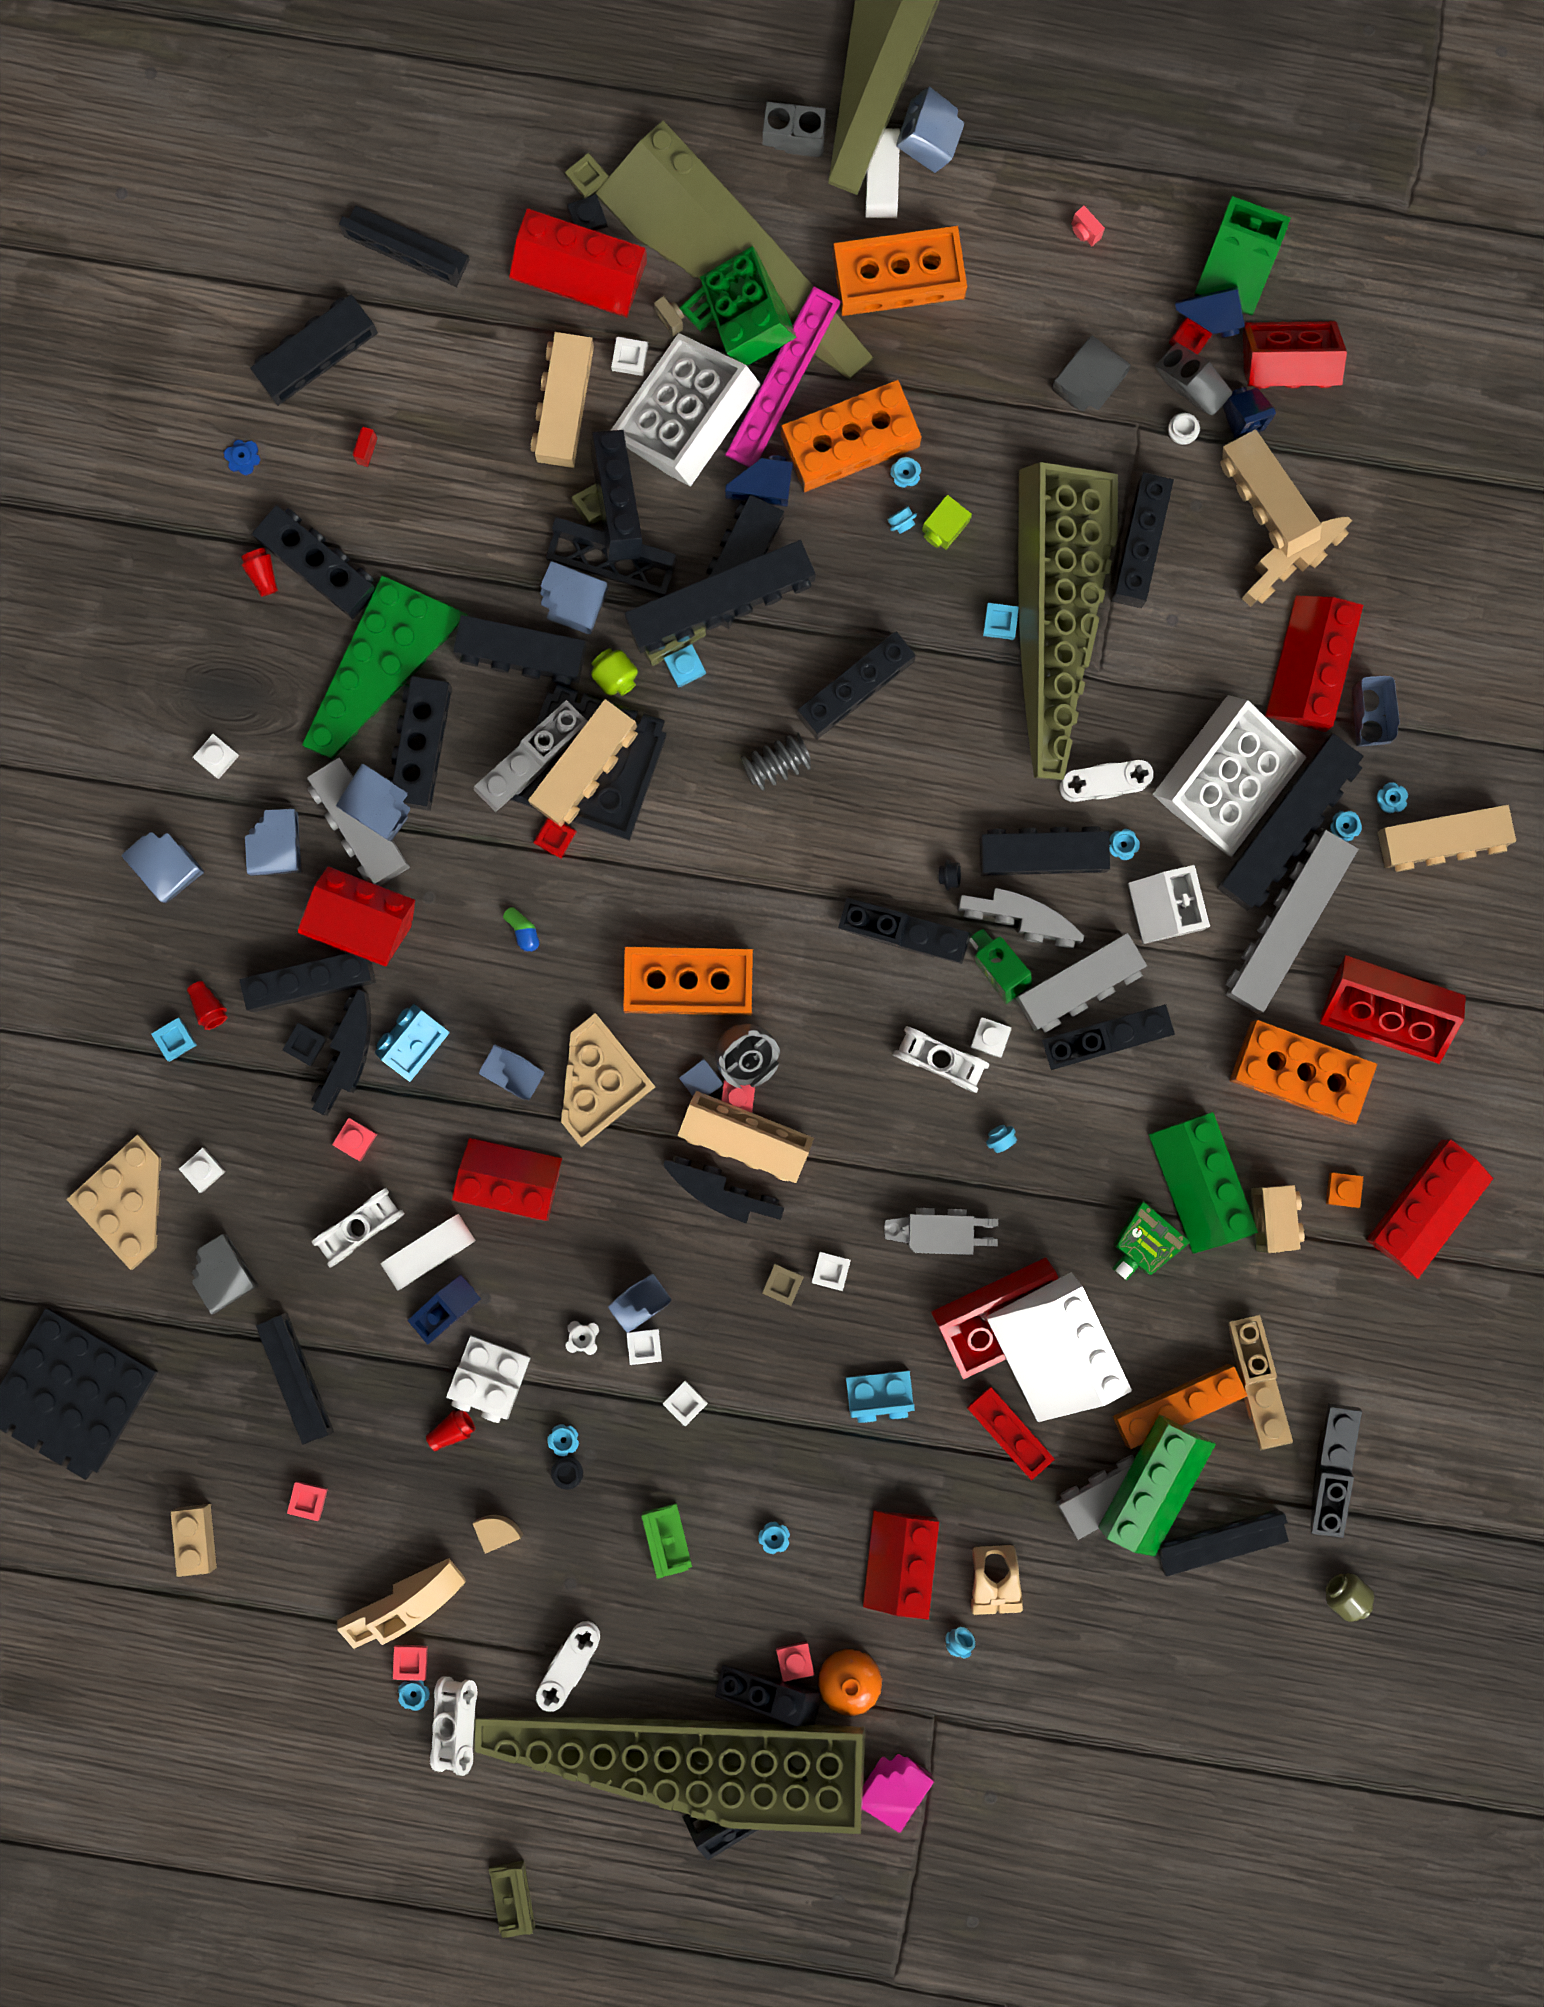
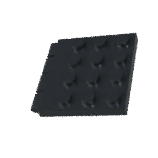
M557 684L554 694L547 692L535 728L566 700L589 721L604 699L584 693L581 703H577L578 690ZM616 703L613 704L636 721L638 711ZM643 714L640 724L636 723L637 728L634 730L638 733L636 738L628 748L621 747L615 755L618 758L617 763L609 773L602 772L596 780L599 783L598 788L589 799L585 796L577 805L580 811L572 822L627 841L631 840L667 737V733L662 732L665 720ZM567 748L520 794H515L510 800L534 808L530 805L529 798Z
M46 1308L0 1385V1430L8 1433L14 1424L16 1428L11 1437L33 1450L37 1447L40 1440L44 1443L39 1450L40 1454L60 1466L63 1465L67 1457L72 1458L66 1469L87 1480L92 1471L100 1472L158 1371L51 1308Z

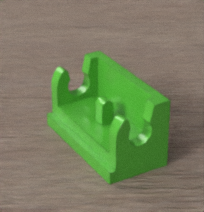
M677 1503L642 1512L641 1516L657 1579L687 1571L688 1568L692 1567Z

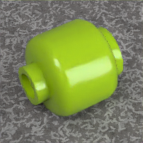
M609 648L597 656L591 663L593 666L591 676L606 695L611 696L619 693L621 696H624L636 686L633 680L636 678L638 670L622 650L612 651Z

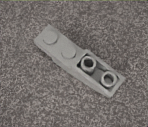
M566 700L522 739L520 745L474 786L473 790L497 812L515 794H520L570 745L588 721Z
M995 888L992 891L991 900L961 895L959 898L957 911H963L964 917L982 920L983 915L996 917V923L1014 925V920L1019 921L1017 934L1025 935L1024 940L1043 943V938L1056 940V946L1064 948H1074L1075 944L1083 942L1084 935L1071 922L1046 905L1029 897Z

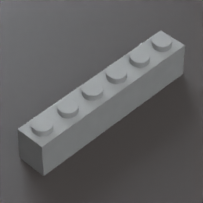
M1327 830L1320 833L1319 836L1314 834L1310 838L1304 849L1308 852L1303 863L1298 861L1289 874V878L1293 880L1288 889L1282 888L1273 902L1277 906L1271 917L1265 916L1257 930L1261 933L1255 944L1250 942L1241 957L1245 960L1240 971L1235 969L1226 982V986L1229 987L1226 996L1257 1014L1264 1013L1359 850Z

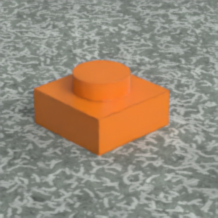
M1329 1173L1326 1204L1360 1208L1364 1176Z

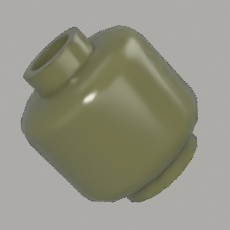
M1352 1573L1338 1574L1327 1584L1326 1602L1343 1620L1354 1622L1359 1619H1365L1371 1614L1374 1593L1357 1575Z

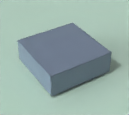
M705 1059L679 1077L692 1096H694L696 1091L709 1096L723 1085Z

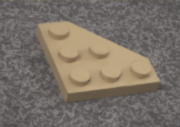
M596 1013L570 1034L561 1123L581 1147L655 1088L654 1084Z
M136 1135L66 1199L130 1270L137 1267L157 1248L158 1236L156 1235L157 1216H159L160 1190L158 1189L161 1157L141 1135Z

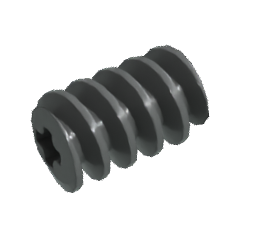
M797 732L798 741L790 735L786 736V746L779 740L775 741L774 752L767 745L763 746V757L757 751H752V762L745 756L740 757L752 786L756 784L763 791L765 790L766 779L775 786L777 785V774L786 781L788 780V769L799 775V764H803L808 770L811 769L810 756L799 732Z

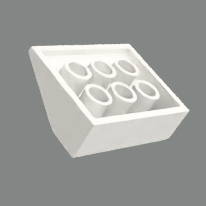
M678 333L610 431L624 430L626 447L667 475L691 487L761 384L747 365Z
M1228 695L1153 795L1179 819L1225 854L1232 857L1306 757L1248 700Z
M1072 1272L986 1316L1037 1422L1102 1407L1132 1391L1082 1285Z

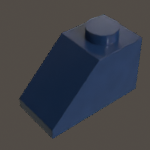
M1238 286L1178 300L1175 303L1178 312L1213 334L1221 333V337L1239 334V328L1245 327Z
M1242 387L1232 391L1231 396L1222 406L1235 440L1255 429L1258 433L1265 431L1276 414L1274 407L1257 387L1251 390Z
M776 455L769 456L768 459L761 458L726 485V499L747 501L749 496L752 495L771 505L788 507L793 462H787V458Z
M460 1275L435 1294L407 1321L428 1345L467 1313L481 1298L463 1276Z

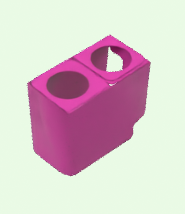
M897 1754L892 1761L881 1757L863 1785L862 1809L900 1833L934 1783L933 1776L909 1757Z

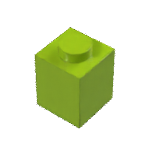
M947 494L925 521L922 529L925 533L924 538L934 547L939 548V546H942L947 550L970 522L972 514Z

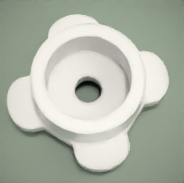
M577 1321L571 1322L568 1325L570 1335L569 1341L566 1343V1349L571 1353L576 1351H585L588 1355L595 1353L597 1350L595 1338L599 1333L598 1326L595 1323L581 1325ZM580 1335L585 1336L584 1341H581L579 1339Z

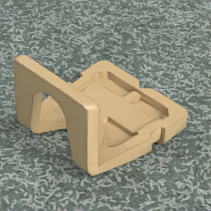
M1013 1545L974 1547L972 1556L975 1579L972 1590L973 1599H971L972 1614H996L997 1611L999 1613L1022 1612V1592L1015 1547ZM990 1554L1002 1555L1009 1568L1006 1577L997 1584L991 1581L984 1573L985 1559Z

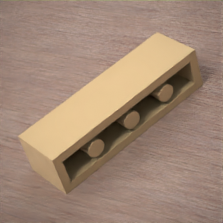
M555 332L554 341H548L546 360L550 361L549 371L543 372L541 380V391H545L543 403L538 402L536 410V421L540 422L539 432L533 433L531 440V452H535L536 460L539 463L571 468L575 466L594 350L591 337Z
M1256 429L1223 446V458L1220 462L1223 472L1228 478L1233 477L1237 483L1236 487L1243 501L1248 500L1250 502L1257 522L1260 525L1265 524L1270 532V540L1276 549L1281 548L1286 557H1289L1320 540L1322 524Z
M605 699L529 798L530 805L560 827L564 822L570 824L580 811L577 805L585 796L589 799L598 788L599 783L596 780L602 772L609 773L617 763L618 758L615 755L621 747L628 748L638 734L634 731L637 728L636 722Z
M1509 805L1396 825L1378 831L1385 868L1395 867L1396 872L1414 869V863L1426 861V866L1442 864L1446 862L1445 857L1455 855L1458 861L1477 857L1476 851L1487 850L1488 855L1507 851L1508 845L1516 842Z
M698 1091L695 1092L678 1133L679 1137L684 1138L690 1144L702 1145L714 1150L720 1156L734 1158L744 1162L750 1168L764 1170L774 1174L780 1180L797 1183L814 1140L811 1136Z

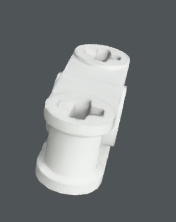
M1134 760L1122 763H1106L1090 768L1073 770L1065 775L1064 780L1060 783L1059 791L1061 796L1069 802L1107 799L1122 794L1142 791L1151 783L1153 769L1144 760ZM1135 769H1137L1138 774L1144 775L1139 783L1136 778L1130 777ZM1073 779H1075L1076 784H1082L1078 793H1075L1074 788H1068Z
M905 1027L906 1035L899 1050L894 1051L893 1055L917 1067L920 1066L966 1090L977 1093V1083L983 1070L988 1069L989 1063L938 1042L914 1028ZM916 1040V1043H915V1045H914V1047H913L911 1053H909L908 1051H909V1049H910V1047H911L913 1041ZM938 1051L946 1052L950 1057V1064L945 1068L936 1067L932 1062L934 1053ZM973 1066L974 1069L970 1078L966 1079L970 1068Z
M387 1188L376 1193L364 1202L363 1206L311 1241L314 1246H319L329 1260L327 1265L330 1268L349 1256L354 1249L373 1235L387 1228L405 1214L402 1210H398L391 1201ZM355 1219L361 1220L365 1225V1232L361 1237L354 1235L351 1230V1224Z
M582 1621L578 1623L548 1667V1672L536 1693V1701L543 1710L548 1712L558 1710L586 1670L589 1660L600 1640L599 1628L593 1622ZM587 1631L591 1633L590 1640L592 1642L587 1641L583 1645L579 1642L580 1635L585 1634ZM552 1687L557 1689V1697L548 1700L546 1698V1691H550Z
M443 1676L437 1681L434 1690L435 1705L430 1765L434 1771L442 1772L447 1769L454 1771L456 1775L464 1776L468 1774L473 1764L477 1686L472 1680L457 1682L451 1677Z

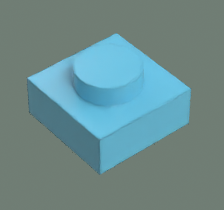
M987 603L983 636L1014 640L1019 607Z
M692 644L664 658L678 688L706 674Z
M179 1017L151 1034L169 1062L197 1046L184 1022Z

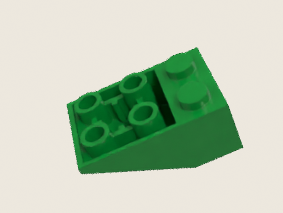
M1232 196L1224 212L1194 295L1199 296L1238 286L1243 313L1252 316L1291 217Z
M753 246L700 276L726 354L732 359L748 366L797 338L788 312Z

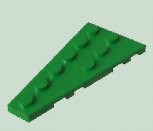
M381 576L302 746L333 760L359 733L358 731L379 712L380 707L391 696H394L427 661L426 659L438 646L442 645L449 638V635L459 625L461 615L468 616V614L385 576Z

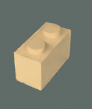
M211 1504L178 1507L171 1511L177 1577L212 1572L217 1567Z

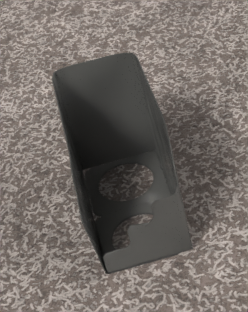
M766 102L763 145L775 147L776 150H785L787 154L821 157L824 152L826 108ZM768 116H777L780 121H786L789 124L783 129H774L768 123ZM799 123L820 126V128L816 132L807 133L800 128Z
M1092 335L1054 380L1052 391L1073 408H1078L1080 411H1085L1088 406L1099 410L1125 378L1131 364Z
M1179 343L1172 346L1155 365L1169 387L1173 388L1178 394L1185 397L1191 404L1208 415H1214L1232 394V390L1210 361ZM1188 362H1193L1199 367V370L1193 376L1188 378L1181 376V370Z
M227 1234L220 1235L197 1250L198 1255H196L198 1264L195 1267L196 1269L192 1271L195 1277L192 1284L211 1314L219 1312L259 1286Z

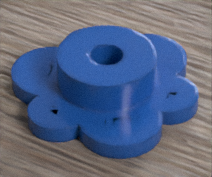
M236 440L233 447H228L224 452V457L229 462V469L233 472L239 470L242 475H250L254 470V466L260 463V457L257 455L258 446L252 441L244 443L242 440Z

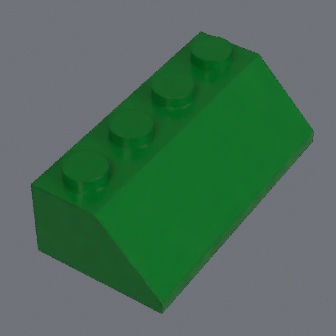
M1214 1112L1205 1113L1148 1134L1186 1238L1190 1241L1189 1246L1192 1254L1226 1245L1259 1233Z
M1159 1414L1098 1526L1106 1539L1134 1553L1155 1557L1216 1443Z

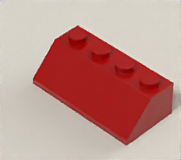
M527 208L517 235L509 278L627 318L647 263V253L645 247Z
M1295 596L1265 717L1322 732H1327L1333 727L1364 605L1335 597Z
M1345 955L1333 978L1320 1018V1024L1440 1064L1465 1019L1466 995Z
M1451 1139L1441 1140L1366 1241L1414 1278L1418 1279L1494 1178L1475 1157Z
M1046 1257L931 1312L963 1380L1006 1360L986 1316L1059 1279Z

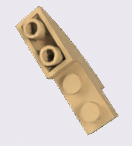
M1347 516L1321 522L1320 540L1289 557H1286L1281 548L1272 549L1255 566V569L1262 577L1242 599L1250 607L1257 600L1263 604L1275 591L1272 585L1279 578L1284 582L1297 569L1293 564L1302 572L1309 565L1315 569L1328 555L1324 550L1331 543L1337 546L1349 534L1345 528L1352 520Z
M1258 1315L1229 1322L1238 1375L1248 1395L1244 1397L1249 1419L1253 1422L1260 1450L1292 1443L1293 1439L1276 1382L1277 1374L1261 1316Z
M448 1558L393 1584L392 1595L337 1620V1630L353 1649L376 1638L383 1645L414 1628L438 1610L464 1585L465 1577Z

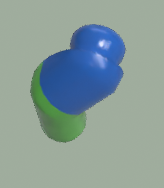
M514 907L507 909L503 919L514 928L518 946L524 951L536 950L539 946V938L537 937L534 924Z

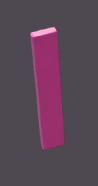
M813 286L793 325L797 338L783 345L726 453L727 457L747 468L759 460L841 303L840 300Z

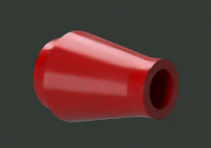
M265 548L256 549L241 556L243 561L241 566L259 591L261 597L278 591L271 554H267Z
M198 981L187 988L199 1025H203L205 1030L214 1029L227 1020L228 1017L225 1013L227 1009L206 987L204 981Z
M453 1410L432 1432L426 1435V1440L432 1450L438 1451L443 1447L470 1438L471 1433L475 1431V1424L466 1411Z

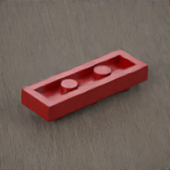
M991 1386L966 1407L1031 1481L1055 1460Z

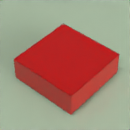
M1186 317L1170 339L1169 344L1174 346L1176 343H1179L1199 355L1213 333Z
M363 427L360 430L352 454L358 465L369 466L378 439L373 429Z
M547 818L533 843L562 859L577 831L565 824L560 827Z

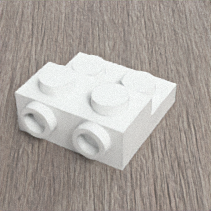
M471 1335L446 1398L452 1399L451 1406L469 1412L471 1407L482 1410L481 1417L496 1423H499L501 1418L507 1420L531 1357Z

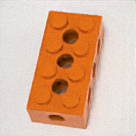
M958 226L833 244V262L842 316L965 299L967 281ZM933 264L937 269L929 270L924 265ZM896 268H901L905 270L906 273L897 274L893 270ZM872 273L875 277L867 279L862 274Z
M899 380L781 425V437L804 492L919 448L922 439ZM876 421H882L886 423L888 427L884 429H877L873 426V423ZM848 432L855 433L859 438L850 441L847 440L843 435ZM817 444H825L830 449L826 452H819L814 447Z
M625 947L623 1011L625 1013L752 1015L753 949ZM654 973H661L666 977L664 986L659 989H653L648 985V979ZM687 973L694 974L698 978L697 985L689 990L680 986L681 977ZM724 974L729 978L730 983L726 989L717 990L711 985L715 975Z
M1255 1020L1250 1022L1230 1082L1351 1125L1357 1124L1377 1064L1265 1022ZM1270 1053L1276 1055L1279 1060L1276 1070L1268 1066L1267 1058ZM1301 1064L1306 1066L1309 1072L1308 1078L1305 1081L1301 1080L1297 1074V1069ZM1331 1075L1338 1081V1088L1335 1092L1331 1091L1327 1085L1328 1078Z

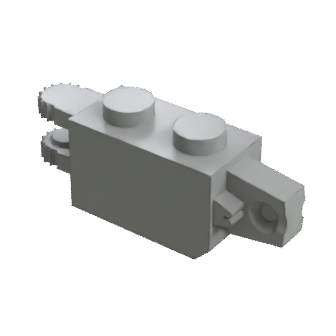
M916 1208V1214H908V1217L885 1220L884 1239L908 1243V1247L915 1253L973 1255V1246H998V1239L993 1237L974 1238V1226L994 1228L998 1226V1219L967 1216V1209H948L947 1215H935V1208Z

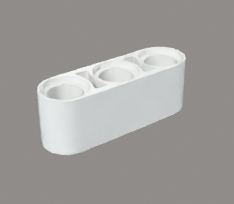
M885 129L867 171L866 218L897 219L899 148L896 145L900 129Z
M457 1214L383 1261L381 1265L398 1291L476 1240L461 1216Z

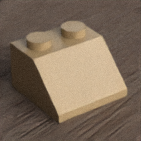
M1295 1185L1251 1188L1253 1217L1259 1232L1255 1234L1256 1251L1275 1253L1301 1249L1300 1242H1304V1227L1302 1223H1298L1297 1210H1301L1302 1202L1300 1192L1295 1191Z

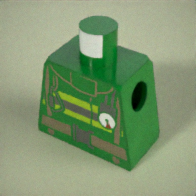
M981 929L969 939L970 943L977 950L975 954L977 966L1005 1004H1008L1032 986L1031 972L1001 936L992 940L985 929ZM994 958L1002 959L1000 962L997 963L991 961Z
M1139 1202L1113 1244L1123 1256L1112 1269L1126 1281L1137 1268H1140L1147 1275H1152L1185 1248L1190 1241L1145 1202Z

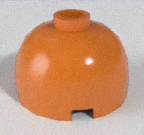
M844 1649L834 1652L824 1661L819 1672L818 1687L823 1701L830 1709L841 1715L856 1716L865 1713L875 1705L881 1694L882 1677L878 1665L870 1655L855 1651L854 1649Z

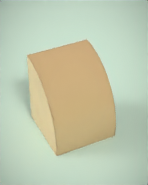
M488 1515L475 1520L473 1523L485 1554L519 1540L523 1536L519 1526L504 1516Z

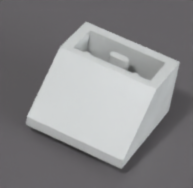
M1195 865L1162 872L1128 883L1142 944L1198 932L1210 927Z

